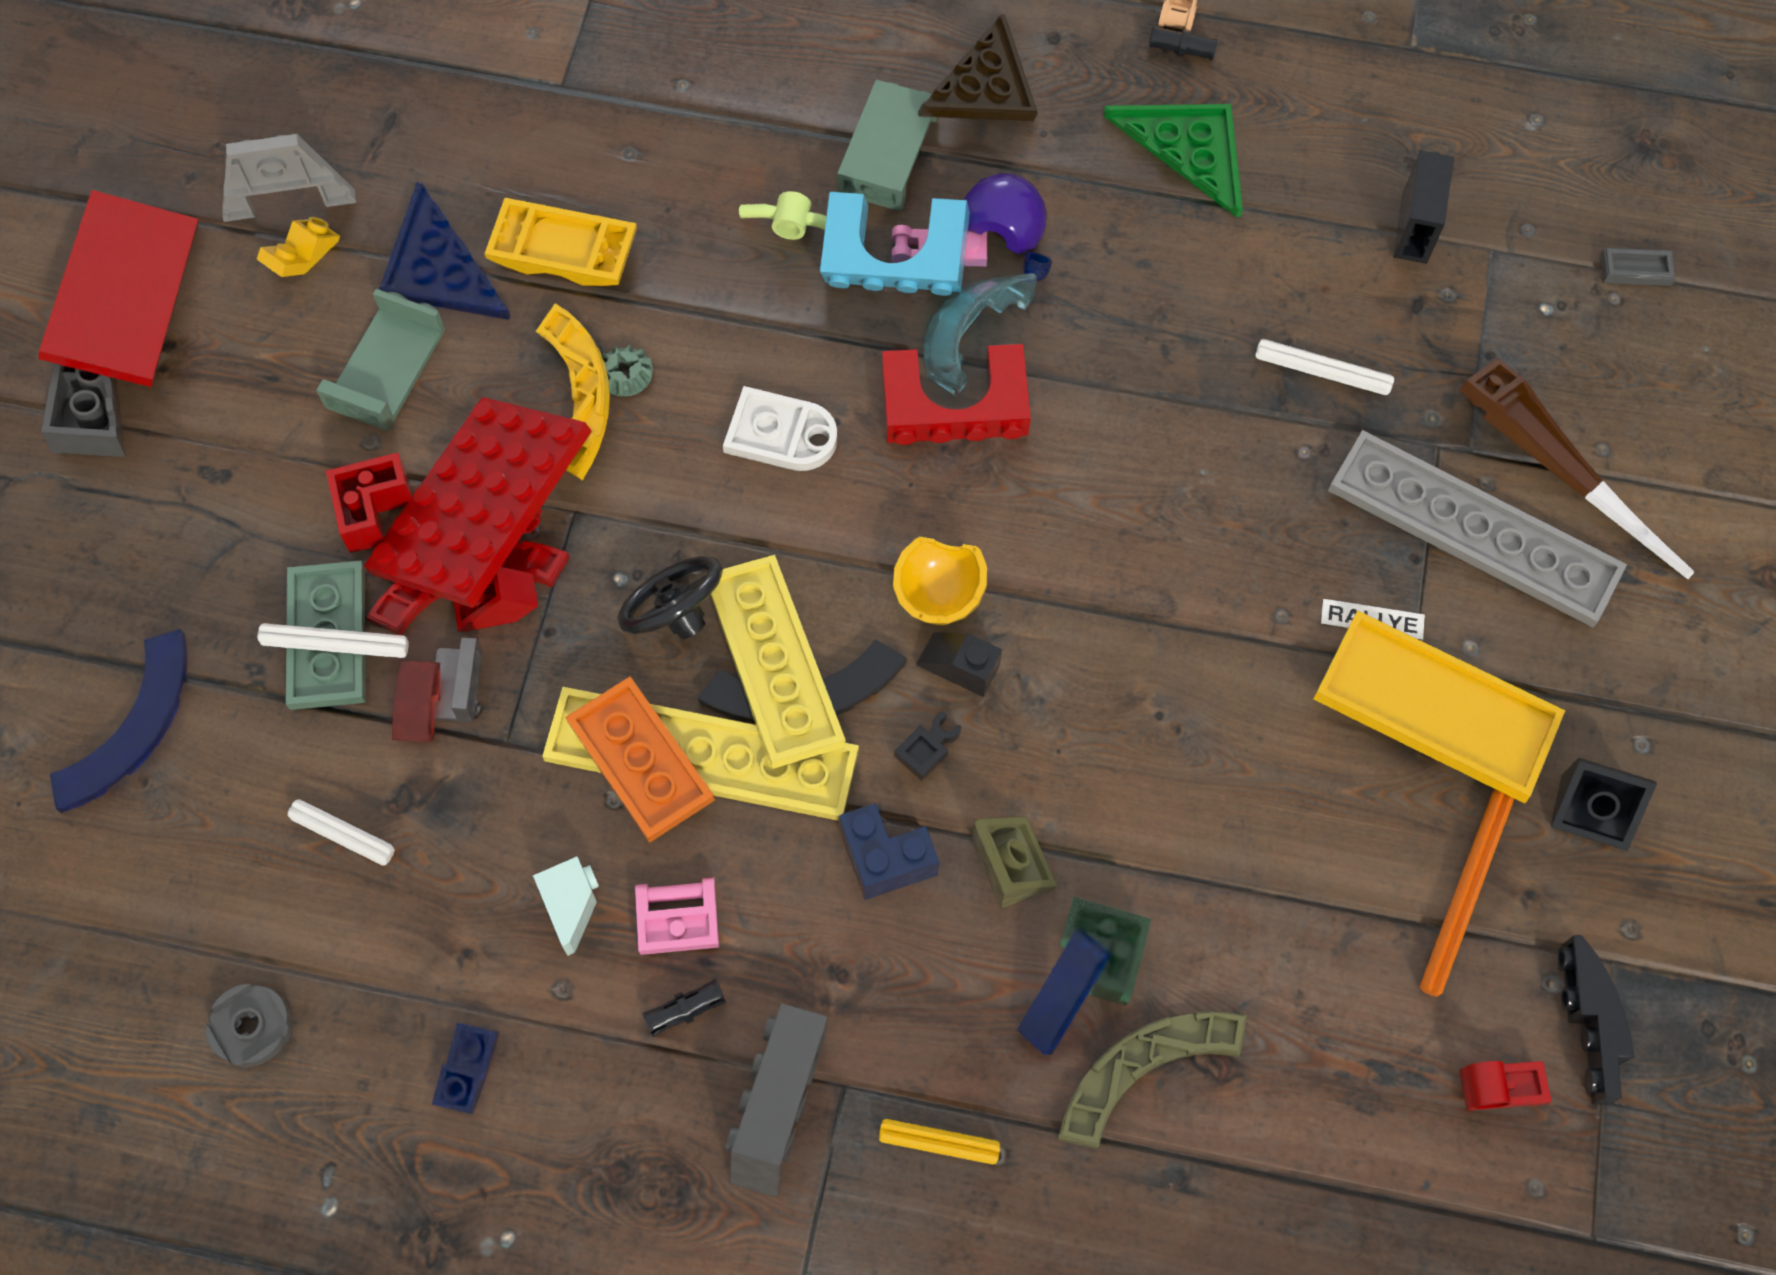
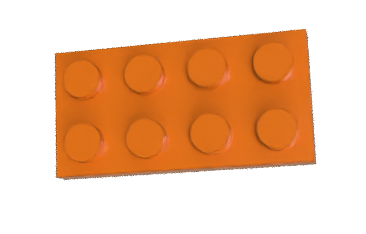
M631 677L623 680L565 717L568 725L649 843L715 801L713 793Z

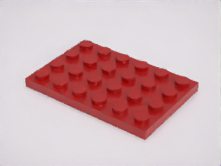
M482 397L474 406L459 431L454 435L440 458L435 462L419 488L416 489L412 496L413 500L407 503L400 515L394 520L393 525L384 536V541L380 542L374 549L364 568L371 575L474 608L592 430L583 421Z

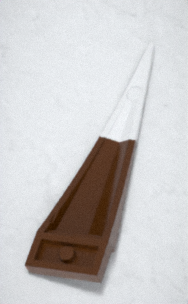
M1497 358L1465 381L1459 391L1468 397L1471 404L1487 412L1483 417L1485 420L1685 578L1689 579L1694 574L1693 570L1666 546L1599 477L1562 432L1523 377Z

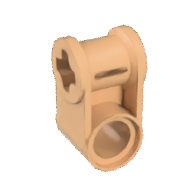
M1165 0L1158 27H1169L1178 30L1185 29L1189 30L1190 34L1198 0Z

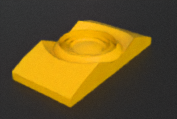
M504 198L484 254L486 259L526 275L548 273L564 277L581 286L619 285L637 225L632 222Z

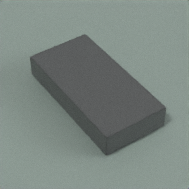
M1604 248L1600 254L1603 283L1672 286L1676 280L1672 250Z

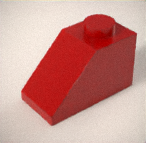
M501 567L474 608L454 602L457 630L467 632L514 623L537 608V593L535 591L533 573Z

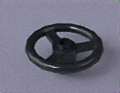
M709 556L688 558L650 577L635 589L622 604L617 616L620 628L628 633L641 634L652 632L668 625L672 633L678 634L681 639L690 638L700 632L706 622L703 619L704 612L699 605L719 585L723 574V568L719 560ZM708 571L707 574L689 586L685 583L676 584V582H672L693 572ZM657 591V598L654 601L655 607L634 619L635 611Z

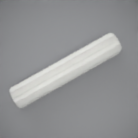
M300 799L295 800L288 810L287 815L292 821L380 865H387L394 855L395 849L391 844Z

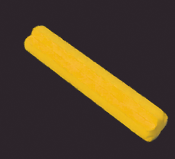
M884 1119L880 1126L879 1140L882 1143L992 1165L996 1164L999 1159L1000 1143L996 1140L890 1119Z

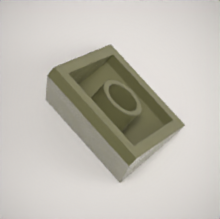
M1027 817L978 819L974 822L971 840L1001 909L1057 887Z

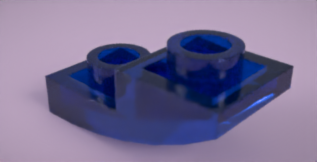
M462 1022L457 1023L447 1063H443L432 1105L473 1114L492 1061L499 1031Z

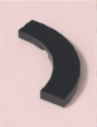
M875 639L868 649L854 662L833 675L823 678L822 680L836 716L850 711L858 703L880 692L907 663V658ZM719 669L699 696V703L727 717L740 721L748 720L755 722L740 678Z

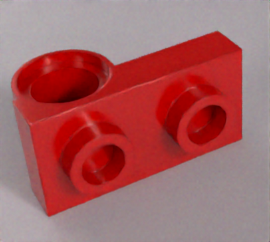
M1486 1061L1470 1064L1459 1070L1466 1111L1547 1105L1552 1102L1544 1061L1504 1064L1502 1061Z

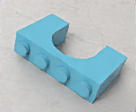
M829 193L820 273L825 283H829L830 286L835 288H848L849 284L863 285V288L873 291L883 290V287H895L898 291L904 293H916L918 289L931 290L933 294L942 296L951 295L952 292H961L970 216L967 200L932 198L928 236L922 249L906 261L885 263L873 258L865 250L864 241L868 203L864 194Z

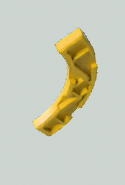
M555 303L536 332L556 348L568 366L572 400L574 401L573 417L571 419L586 422L592 430L566 469L568 473L583 480L597 455L605 433L609 414V380L603 357L592 336L575 317Z

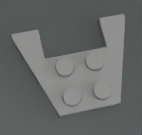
M298 134L278 135L271 138L243 140L226 144L222 217L224 222L255 218L254 205L249 197L252 195L317 186L325 206L331 207L357 203L356 192Z

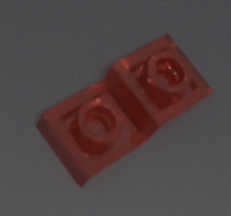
M401 662L394 697L392 740L419 742L434 740V702L440 700V663Z

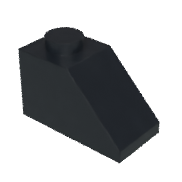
M933 632L917 661V666L984 697L1000 667L1002 649L969 633Z

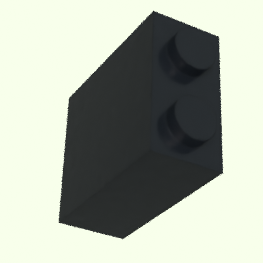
M1419 151L1403 191L1394 258L1428 263L1445 225L1454 163L1453 156L1443 155L1438 152Z

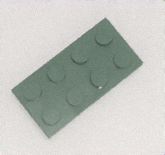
M351 561L287 567V625L365 632V568L363 562ZM286 648V706L289 710L366 703L365 655Z

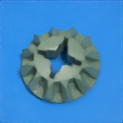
M630 344L626 348H618L614 345L611 352L607 354L602 353L609 380L610 394L621 397L632 396L643 391L649 385L653 376L651 359L645 355L643 349H634ZM620 362L630 367L629 379L619 371Z

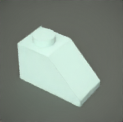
M578 857L533 875L567 956L575 953L597 903L592 890L599 887L590 865L582 868Z

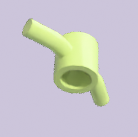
M793 191L780 194L777 206L746 204L739 207L741 218L773 219L772 230L778 236L791 240L802 238L807 225L825 230L827 217L819 213L810 212L812 204L808 197Z

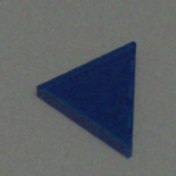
M417 182L379 290L387 293H399L407 300L419 304L427 303L435 307L509 320L511 315L506 304L504 305L493 285L478 267L469 250L454 232L436 202L433 201L426 191L423 183Z

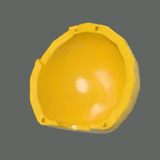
M918 537L901 552L894 567L893 588L899 604L912 617L926 623L947 625L965 619L979 606L986 591L987 565L981 550L977 546L966 544L960 547L942 544L935 539Z

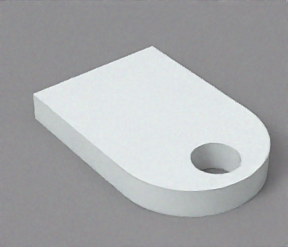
M743 386L723 444V451L726 454L791 470H812L826 463L835 452L837 446V427L831 414L815 403ZM821 434L829 440L823 446H814L809 442V439L814 435Z

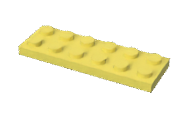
M775 555L723 569L719 585L711 593L710 598L771 768H777L844 748L846 741Z

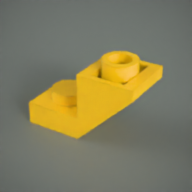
M309 217V219L293 220L285 244L279 243L277 246L260 247L257 260L281 277L303 275L338 243L340 235L331 230L329 224L320 218Z

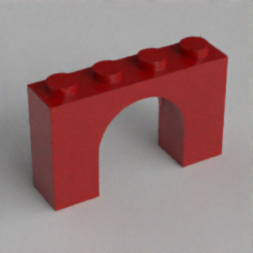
M1023 344L988 346L986 368L989 390L980 402L965 409L943 408L933 403L925 395L920 384L917 349L882 351L887 443L909 445L917 441L945 443L955 439L981 441L985 438L993 437L1017 439L1021 436H1028L1031 415Z

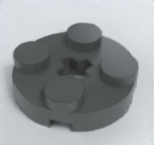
M252 984L238 985L224 992L214 1002L211 1008L213 1013L210 1017L209 1025L206 1023V1038L213 1052L224 1061L240 1068L258 1066L271 1060L282 1050L284 1044L292 1036L291 1014L283 998L270 988L253 986ZM246 1016L253 1020L258 1018L259 1023L252 1034L247 1032L240 1034L239 1032L244 1026L242 1019Z

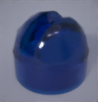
M1027 253L1023 262L1025 276L1031 281L1045 279L1050 271L1052 260L1040 253Z

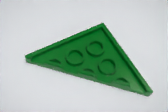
M1231 104L1104 106V118L1235 217H1241L1243 206Z

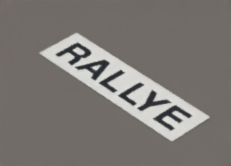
M1323 599L1321 624L1349 628L1358 610L1416 639L1423 640L1424 614Z

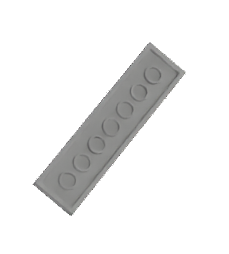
M1364 430L1361 431L1328 489L1329 492L1592 628L1599 622L1627 564Z

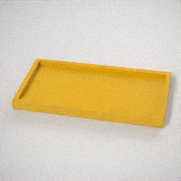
M1358 610L1313 698L1524 804L1531 797L1565 713V710Z

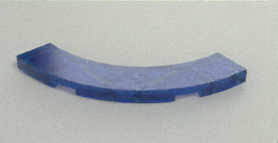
M181 629L144 640L145 670L142 685L133 708L118 730L89 756L63 770L50 774L55 807L60 813L82 806L108 792L107 788L114 785L126 774L131 775L150 756L162 740L181 701L179 696L187 673V646L185 634Z

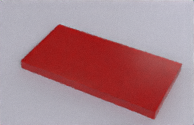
M91 190L39 349L38 359L152 387L197 230L198 219Z

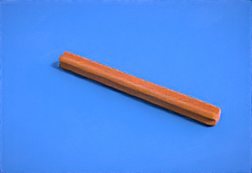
M1496 789L1493 790L1420 984V990L1430 996L1438 997L1443 993L1514 798Z

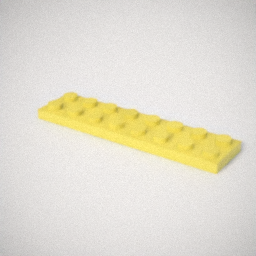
M562 687L542 756L545 762L601 773L565 719L566 716L601 694ZM650 704L714 796L839 821V815L845 813L859 745L845 743L844 748L772 769L756 725Z

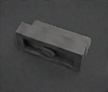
M461 638L460 649L439 648L437 650L427 713L430 720L474 722L483 651L477 638Z

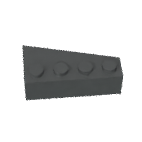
M53 364L41 433L51 452L126 457L117 381L115 378Z
M781 1003L777 1017H769L763 1040L768 1041L764 1053L757 1052L751 1071V1076L756 1077L752 1090L745 1088L738 1110V1113L743 1114L739 1128L732 1126L726 1143L725 1151L731 1152L730 1184L778 1198L782 1184V1161L787 1163L789 1161L796 1127L793 1126L795 1122L799 1123L802 1117L808 1090L805 1089L807 1085H811L826 1036L828 1016Z

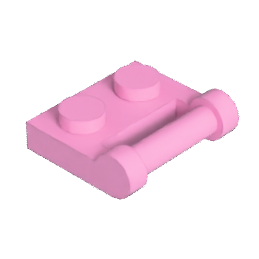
M714 877L702 878L701 883L648 887V884H638L635 886L638 951L640 955L719 947ZM703 898L704 906L650 911L649 908L650 903Z

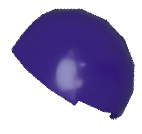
M1012 173L992 175L980 179L964 197V200H967L970 211L968 225L970 231L980 235L987 231L997 232L1005 238L1006 248L1017 254H1023L1034 249L1042 239L1047 220L1045 203L1036 187L1024 177Z

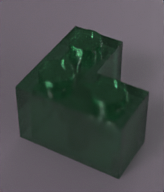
M1073 897L1059 946L1097 957L1088 995L1127 1006L1133 993L1151 919Z

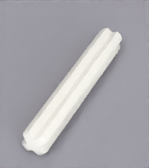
M1266 339L1260 340L1256 351L1257 359L1383 395L1390 393L1394 383L1392 375Z
M267 623L260 625L257 636L258 641L263 646L397 658L406 657L409 648V641L403 635Z

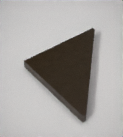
M1001 14L997 18L996 22L987 29L975 46L966 53L926 102L924 101L918 111L919 117L1034 121L1038 112L1005 14Z

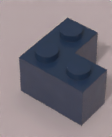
M876 803L839 815V830L864 900L938 876L939 860L926 826L888 838Z

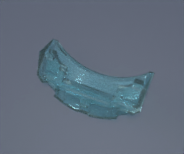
M1030 273L981 280L962 288L961 292H955L945 300L940 309L933 315L925 334L924 360L928 379L957 396L967 383V375L961 369L963 355L959 353L960 337L986 305L999 313L1003 312L1007 305L1014 303L1018 304L1019 308L1026 309L1034 299L1036 274Z

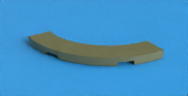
M1216 1011L1195 1012L1194 1014H1184L1171 1018L1166 1017L1128 1034L1110 1047L1094 1063L1082 1079L1065 1112L1057 1140L1098 1149L1104 1127L1116 1103L1137 1080L1160 1065L1193 1055L1219 1054L1239 1057L1247 1015Z

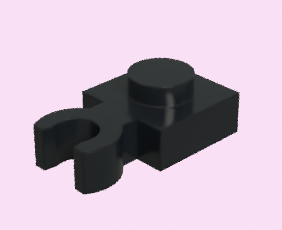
M945 712L935 716L932 729L929 732L920 725L894 751V757L921 781L948 755V749L943 744L952 743L960 736V725H956L949 732L943 731L940 728L947 719Z

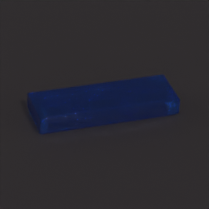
M1075 930L1017 1031L1044 1055H1052L1112 954L1085 931Z

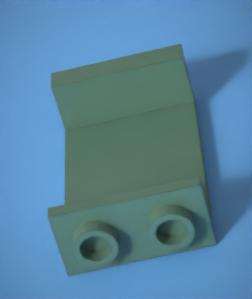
M875 80L837 173L838 192L864 194L866 201L869 203L902 211L906 201V184L931 121L937 122L938 117L918 116L921 105L932 94L926 91H917L899 86L893 82Z
M375 289L373 296L379 308L377 314L336 384L322 379L316 392L326 409L389 431L444 334L445 327L440 313L435 307L427 303L417 304L409 301L396 292L387 293Z

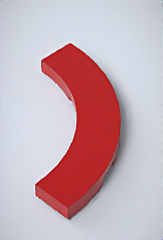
M523 541L515 545L501 567L533 573L534 582L553 587L570 557L568 552L536 542ZM395 582L377 600L366 618L370 623L397 635H402L415 617L440 597Z

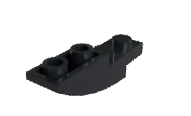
M1573 935L1561 945L1562 947L1558 951V967L1560 971H1564L1565 986L1561 993V1003L1563 1009L1568 1012V1023L1585 1024L1581 1031L1582 1049L1587 1052L1588 1068L1585 1071L1584 1080L1586 1090L1591 1092L1592 1104L1609 1105L1622 1098L1619 1065L1634 1058L1631 1033L1623 1005L1608 971L1582 935Z

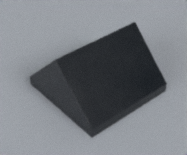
M1578 758L1561 775L1551 827L1628 851L1657 783L1651 779Z

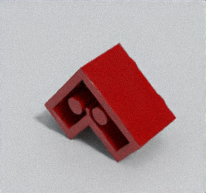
M398 452L326 471L339 534L350 553L377 547L380 542L384 541V532L379 513L406 506L409 501L413 500L408 473Z

